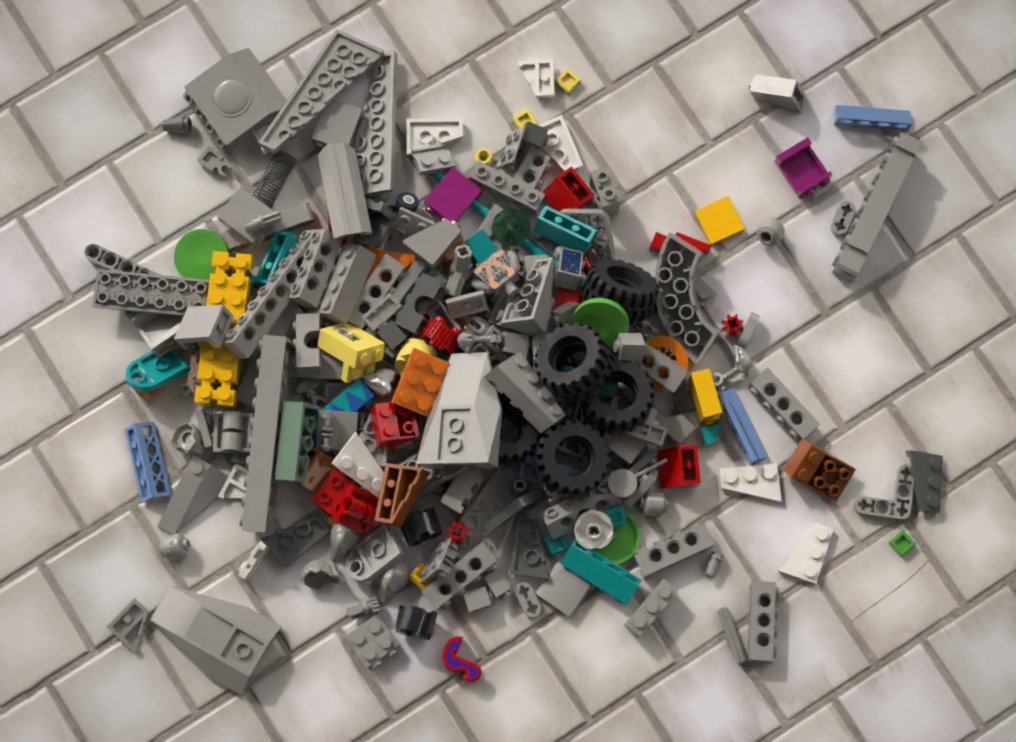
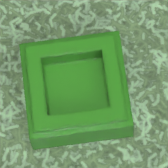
M904 530L900 531L888 542L900 557H903L916 545Z

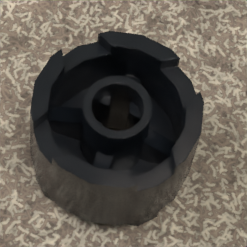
M433 507L425 509L423 513H421V510L410 513L411 518L406 517L402 527H400L408 547L420 545L428 539L433 540L443 534L442 526Z
M399 605L395 624L396 632L412 637L413 633L415 634L414 636L420 639L430 640L434 633L438 613L435 611H431V613L426 612L424 608L405 605L404 607Z

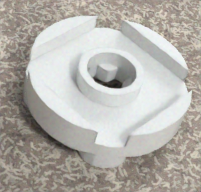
M595 509L583 513L575 522L574 532L576 540L586 549L604 548L613 537V523L605 513ZM590 527H598V533H590Z

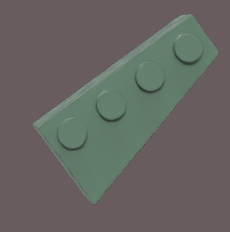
M283 401L280 410L281 422L278 429L279 440L276 448L277 459L274 467L275 480L305 483L310 462L308 452L313 449L314 445L312 434L313 430L318 428L316 418L322 407L304 402Z

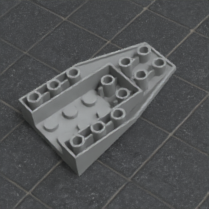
M489 353L451 354L448 361L450 364L430 414L427 417L416 464L425 469H444V465H475L479 468H498L502 407L496 384L491 380L488 382L484 378L492 370Z

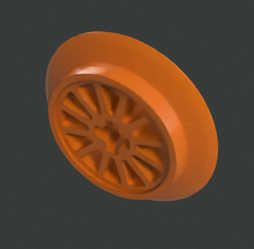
M661 335L645 340L654 348L658 347V351L661 353V347H666L664 355H667L670 349L673 353L668 357L671 358L675 355L677 360L673 361L688 371V356L678 341ZM646 358L644 359L646 366L653 365V363H646ZM661 368V376L665 378L664 371L669 375V370ZM656 380L653 382L656 391H665L660 387L661 383Z

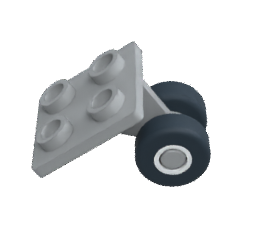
M409 192L400 193L396 199V206L392 209V212L397 216L389 235L401 241L435 224V222L414 213L419 206V200L414 194Z

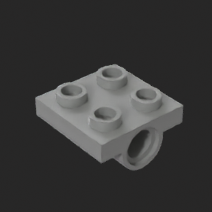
M225 411L223 414H215L213 452L250 453L251 448H248V440L252 436L253 429L250 428V421L254 414L238 411Z

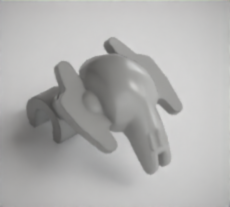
M465 325L464 331L458 336L457 342L467 353H470L474 343H501L503 339L502 334L474 337L468 330V325Z
M734 345L736 348L735 367L732 370L730 369L724 374L718 372L714 374L717 378H720L719 382H714L715 388H722L729 378L731 379L732 376L734 377L735 374L737 375L738 372L745 373L746 378L749 377L748 372L752 365V359L742 347Z

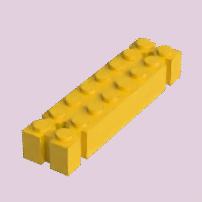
M213 251L212 268L215 274L210 273L206 306L224 305L234 315L227 331L228 333L237 324V319L248 309L251 280L247 276L253 274L254 259L251 254L236 253V258H233L229 252ZM231 272H234V273H235V274H232L231 277L228 276V274H230ZM209 342L201 343L197 380L201 383V387L196 386L194 402L197 406L213 408V403H217L222 409L236 410L237 393L233 388L239 387L242 359H237L223 343L221 348H214ZM219 383L221 387H218L217 390H215L214 386H216Z

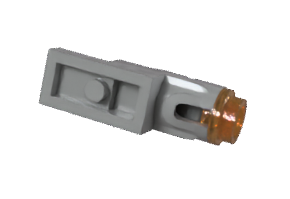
M475 313L458 319L460 327L464 330V326L468 325V330L474 337L503 334L494 325H489ZM482 343L502 357L504 361L513 356L510 352L500 351L501 343Z

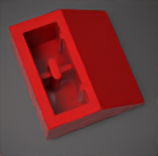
M572 166L557 176L542 192L545 194V200L550 207L559 212L562 209H584L594 202L595 197L594 193Z
M392 402L374 404L370 413L377 448L397 446L419 438L415 412Z
M697 445L677 446L657 451L658 462L667 459L666 463L658 467L660 489L699 487L701 479Z

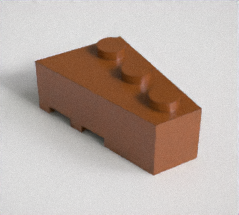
M386 463L374 521L383 525L402 527L431 472L423 468Z

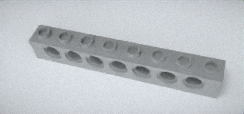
M305 230L301 233L299 241L290 248V253L279 263V268L269 276L267 284L258 291V296L249 303L246 312L237 319L235 327L226 334L223 344L237 359L249 358L259 344L260 339H263V335L268 332L290 302V289L296 280L297 271L302 264L304 253L308 249L311 241L310 237L314 230Z

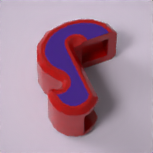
M456 636L450 639L443 649L442 660L444 666L453 673L465 672L466 674L463 676L465 681L476 682L482 674L480 666L456 656L463 637Z

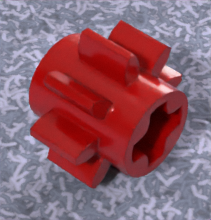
M727 314V321H721V324L724 325L721 332L725 331L727 337L733 334L737 337V331L743 332L744 330L740 326L744 320H739L737 318L738 314L734 317ZM731 322L735 324L733 329L730 328Z
M462 521L459 525H455L452 522L453 527L451 529L446 528V531L450 532L446 539L448 540L451 537L453 544L460 541L463 545V539H469V536L465 534L469 527L463 528ZM455 529L463 531L461 532V537L453 536Z

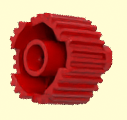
M439 316L431 317L419 334V337L422 339L427 337L430 339L428 341L430 345H433L439 351L446 350V355L450 357L459 346L457 339L462 332L455 327L451 329L445 325L447 322Z

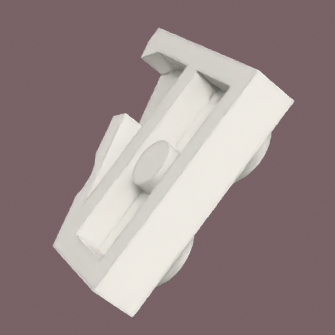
M554 59L518 61V65L536 98L555 97Z
M236 463L218 497L242 498L243 495H246L244 478L245 475L248 476V469Z
M260 541L251 552L247 562L245 561L240 566V573L238 575L247 581L269 553L270 549Z

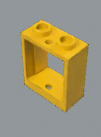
M710 369L693 372L690 374L687 382L693 394L700 424L705 423L706 426L715 424L723 412Z

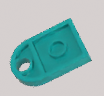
M173 349L159 359L151 351L128 365L126 381L136 391L150 392L189 372V366ZM136 377L142 378L140 381L133 380Z

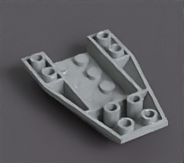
M173 586L169 587L150 619L208 677L241 696L252 679L250 677L270 643H273L282 627L246 606Z

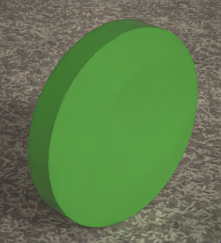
M206 229L192 230L182 236L175 247L174 263L176 269L185 278L210 280V273L215 274L212 268L213 251L229 252L228 246L224 239L213 231Z
M593 298L584 301L576 308L572 319V325L574 323H582V325L587 324L596 329L609 348H613L614 341H617L618 333H628L629 318L626 311L618 303L609 299Z
M626 512L624 514L627 523L613 528V537L610 543L601 549L593 548L594 551L617 565L628 561L635 554L640 543L638 525ZM590 527V533H598V527Z

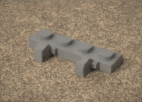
M614 395L611 404L605 405L612 409H618L621 397ZM651 408L648 418L645 419L641 426L637 425L636 430L632 432L626 430L625 434L622 435L662 448L668 428L658 425L659 422L655 421L658 410Z

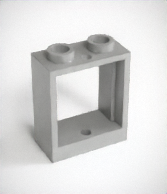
M609 167L590 172L588 186L595 195L594 202L596 208L607 211L609 216L618 214L621 199Z

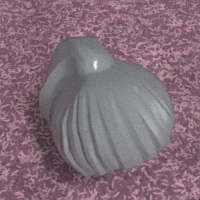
M379 369L373 374L364 375V383L371 387V390L377 396L388 398L387 395L391 392V386L398 373L392 369Z
M185 423L176 428L171 439L175 449L187 454L189 457L204 455L206 449L201 443V432L194 424Z
M336 522L330 531L331 545L328 549L330 559L333 562L338 561L348 550L354 548L359 543L360 532Z
M328 557L313 560L305 565L302 570L301 580L314 591L328 588L334 584H347V581L340 576L337 565Z
M397 560L379 574V594L382 604L391 601L396 592L404 588L408 583L409 569L405 562Z

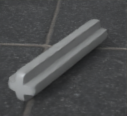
M728 608L718 609L717 612L736 663L740 664L747 661Z

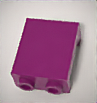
M808 137L777 155L774 161L798 198L802 196L808 197L815 192L814 189L818 186L821 188L830 183V178L833 175L831 171L827 172L810 147L812 142Z
M452 167L424 200L425 210L432 216L437 215L441 218L440 221L448 219L450 222L452 220L457 222L471 204L481 197L482 189Z

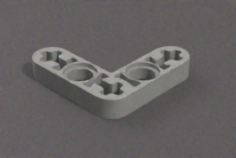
M562 209L560 211L569 217L573 216V219L580 221L578 215L585 216L586 222L584 224L597 230L593 241L596 257L599 261L614 257V242L610 217L607 211L602 209ZM598 233H605L607 240L600 239Z
M904 464L897 469L893 500L861 496L854 502L855 512L860 515L893 520H905L911 513L914 476L910 473L911 465ZM907 469L910 475L906 477V483L900 484L899 481H904V475L901 472ZM901 487H905L909 492L905 498L901 497L898 493ZM862 501H865V505L871 506L872 502H875L873 505V512H870L872 508L868 507L865 508L864 511L861 510V507L858 506V504H860ZM902 501H908V504H903V510L906 511V513L900 516V513L897 512V509L901 507ZM879 503L887 506L886 513L881 514L878 512L877 505Z

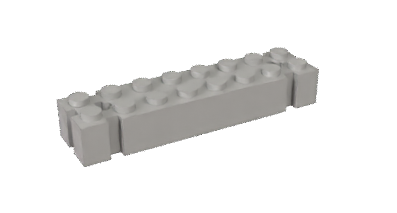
M901 132L899 137H894L871 183L872 185L855 216L857 218L851 224L847 232L849 234L843 240L840 250L832 263V266H834L832 273L851 282L855 280L922 141Z

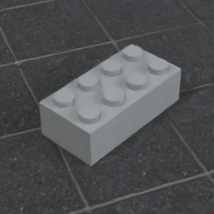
M341 244L317 308H309L308 313H320L323 322L347 324L376 255L361 245Z

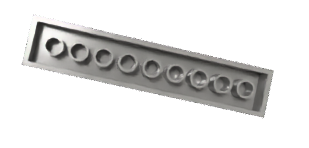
M263 335V339L259 341L261 358L257 360L259 376L255 379L254 384L257 394L252 402V408L255 409V413L250 421V428L253 431L252 436L248 440V448L251 449L250 456H247L246 468H248V476L245 475L244 478L246 495L242 497L244 513L240 516L239 521L242 531L272 534L278 484V480L274 479V467L277 459L278 429L281 422L280 410L283 401H287L293 341L285 336Z

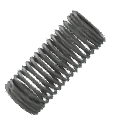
M281 150L276 154L274 153L266 171H264L263 177L259 180L260 183H258L252 195L272 209L275 200L279 197L278 194L282 191L281 188L285 185L284 182L288 179L297 160Z

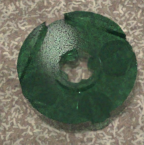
M506 208L495 216L491 225V231L494 238L504 246H518L529 235V219L520 210ZM514 223L513 232L507 230L508 224Z

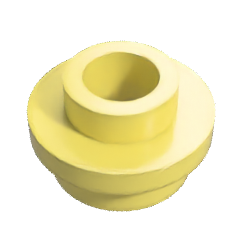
M480 149L475 153L474 161L475 163L480 161L489 166L493 161V155L487 149ZM482 156L487 157V160L481 161L480 158Z

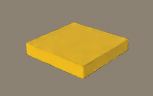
M729 196L694 211L710 245L745 230Z

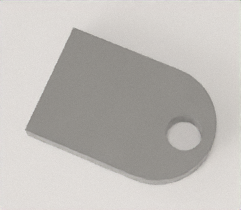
M382 524L349 552L346 560V569L352 578L360 582L371 581L404 556L389 525ZM360 563V569L355 572V566Z

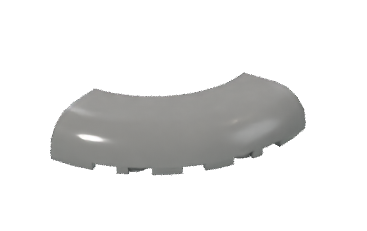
M669 232L660 250L655 268V279L659 287L656 299L658 313L669 337L678 341L685 349L688 358L699 365L721 333L707 320L698 304L696 296V272L704 253Z

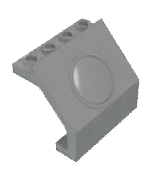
M249 48L226 55L185 85L186 91L183 94L185 101L224 154L229 153L236 142L268 117L277 116L287 101Z

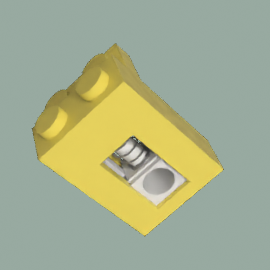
M350 322L320 329L317 347L344 362L341 380L346 383L363 378L366 374H373L376 362L381 361L383 358L385 346L384 342Z

